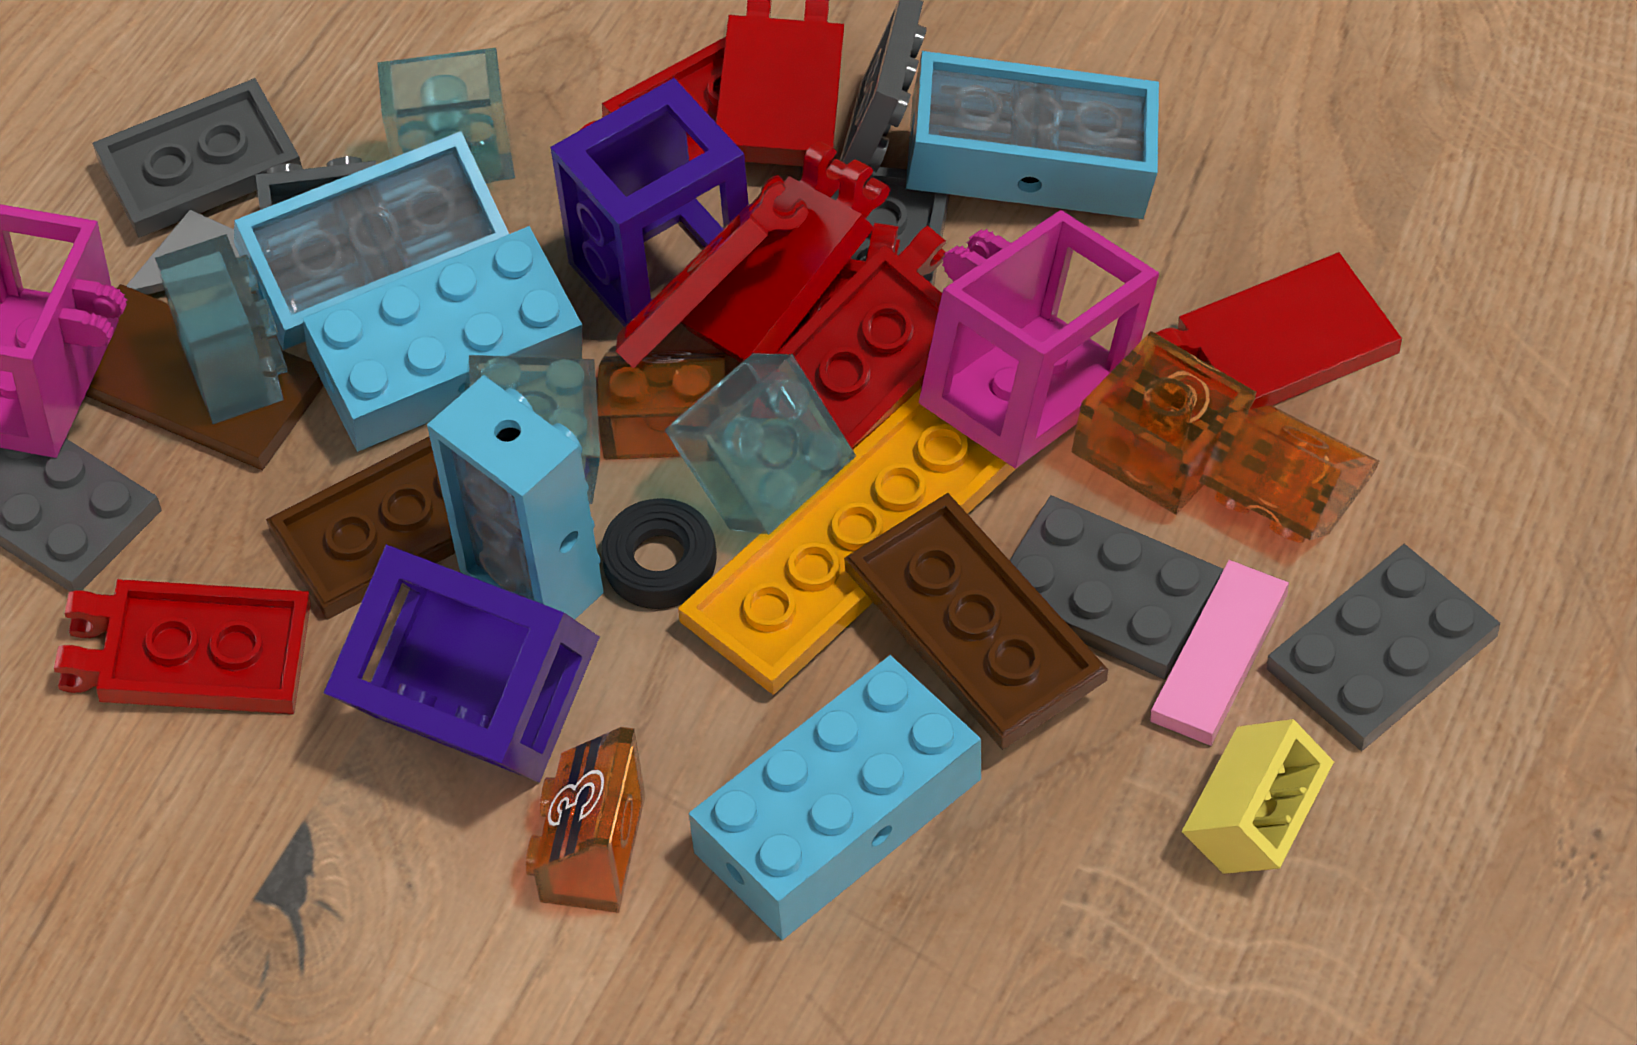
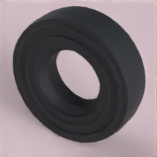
M657 498L635 503L615 516L605 531L601 556L606 578L619 596L640 607L665 609L683 604L712 578L716 566L717 550L713 531L708 521L698 510L681 501ZM668 536L677 540L682 545L684 553L681 560L672 568L663 571H651L640 566L635 560L634 555L637 547L648 538Z

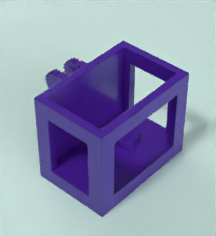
M675 78L550 147L568 262L624 327L652 300L644 242L682 222L705 247L732 219L749 205L744 153ZM686 132L705 152L690 161ZM718 185L720 188L723 228L696 199Z
M386 544L326 685L324 694L369 716L540 783L600 636L562 611ZM403 585L409 589V592L371 682L362 680L400 587Z

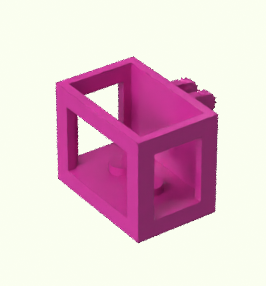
M0 204V448L57 458L119 322V317L123 314L127 305V299L124 297L125 294H122L120 289H116L111 285L98 221ZM9 232L73 243L51 293L23 288Z
M1059 210L1012 243L999 235L995 236L993 231L989 232L988 229L984 231L981 229L969 237V241L966 242L968 244L967 248H964L963 245L960 247L957 245L944 253L945 257L942 258L944 272L947 273L948 278H951L953 282L945 287L942 292L918 403L1015 469L1121 392L1125 384L1129 386L1131 380L1129 376L1134 369L1159 277L1158 271L1062 210ZM1074 250L1125 284L1067 324L1059 319L1057 314ZM1118 318L1110 351L1090 339Z

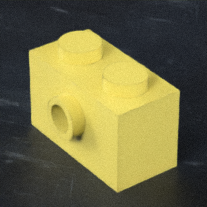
M1294 719L1238 726L1189 816L1182 833L1223 874L1280 869L1334 761Z

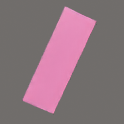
M1231 560L1227 562L1151 709L1150 722L1212 746L1287 597L1289 582Z

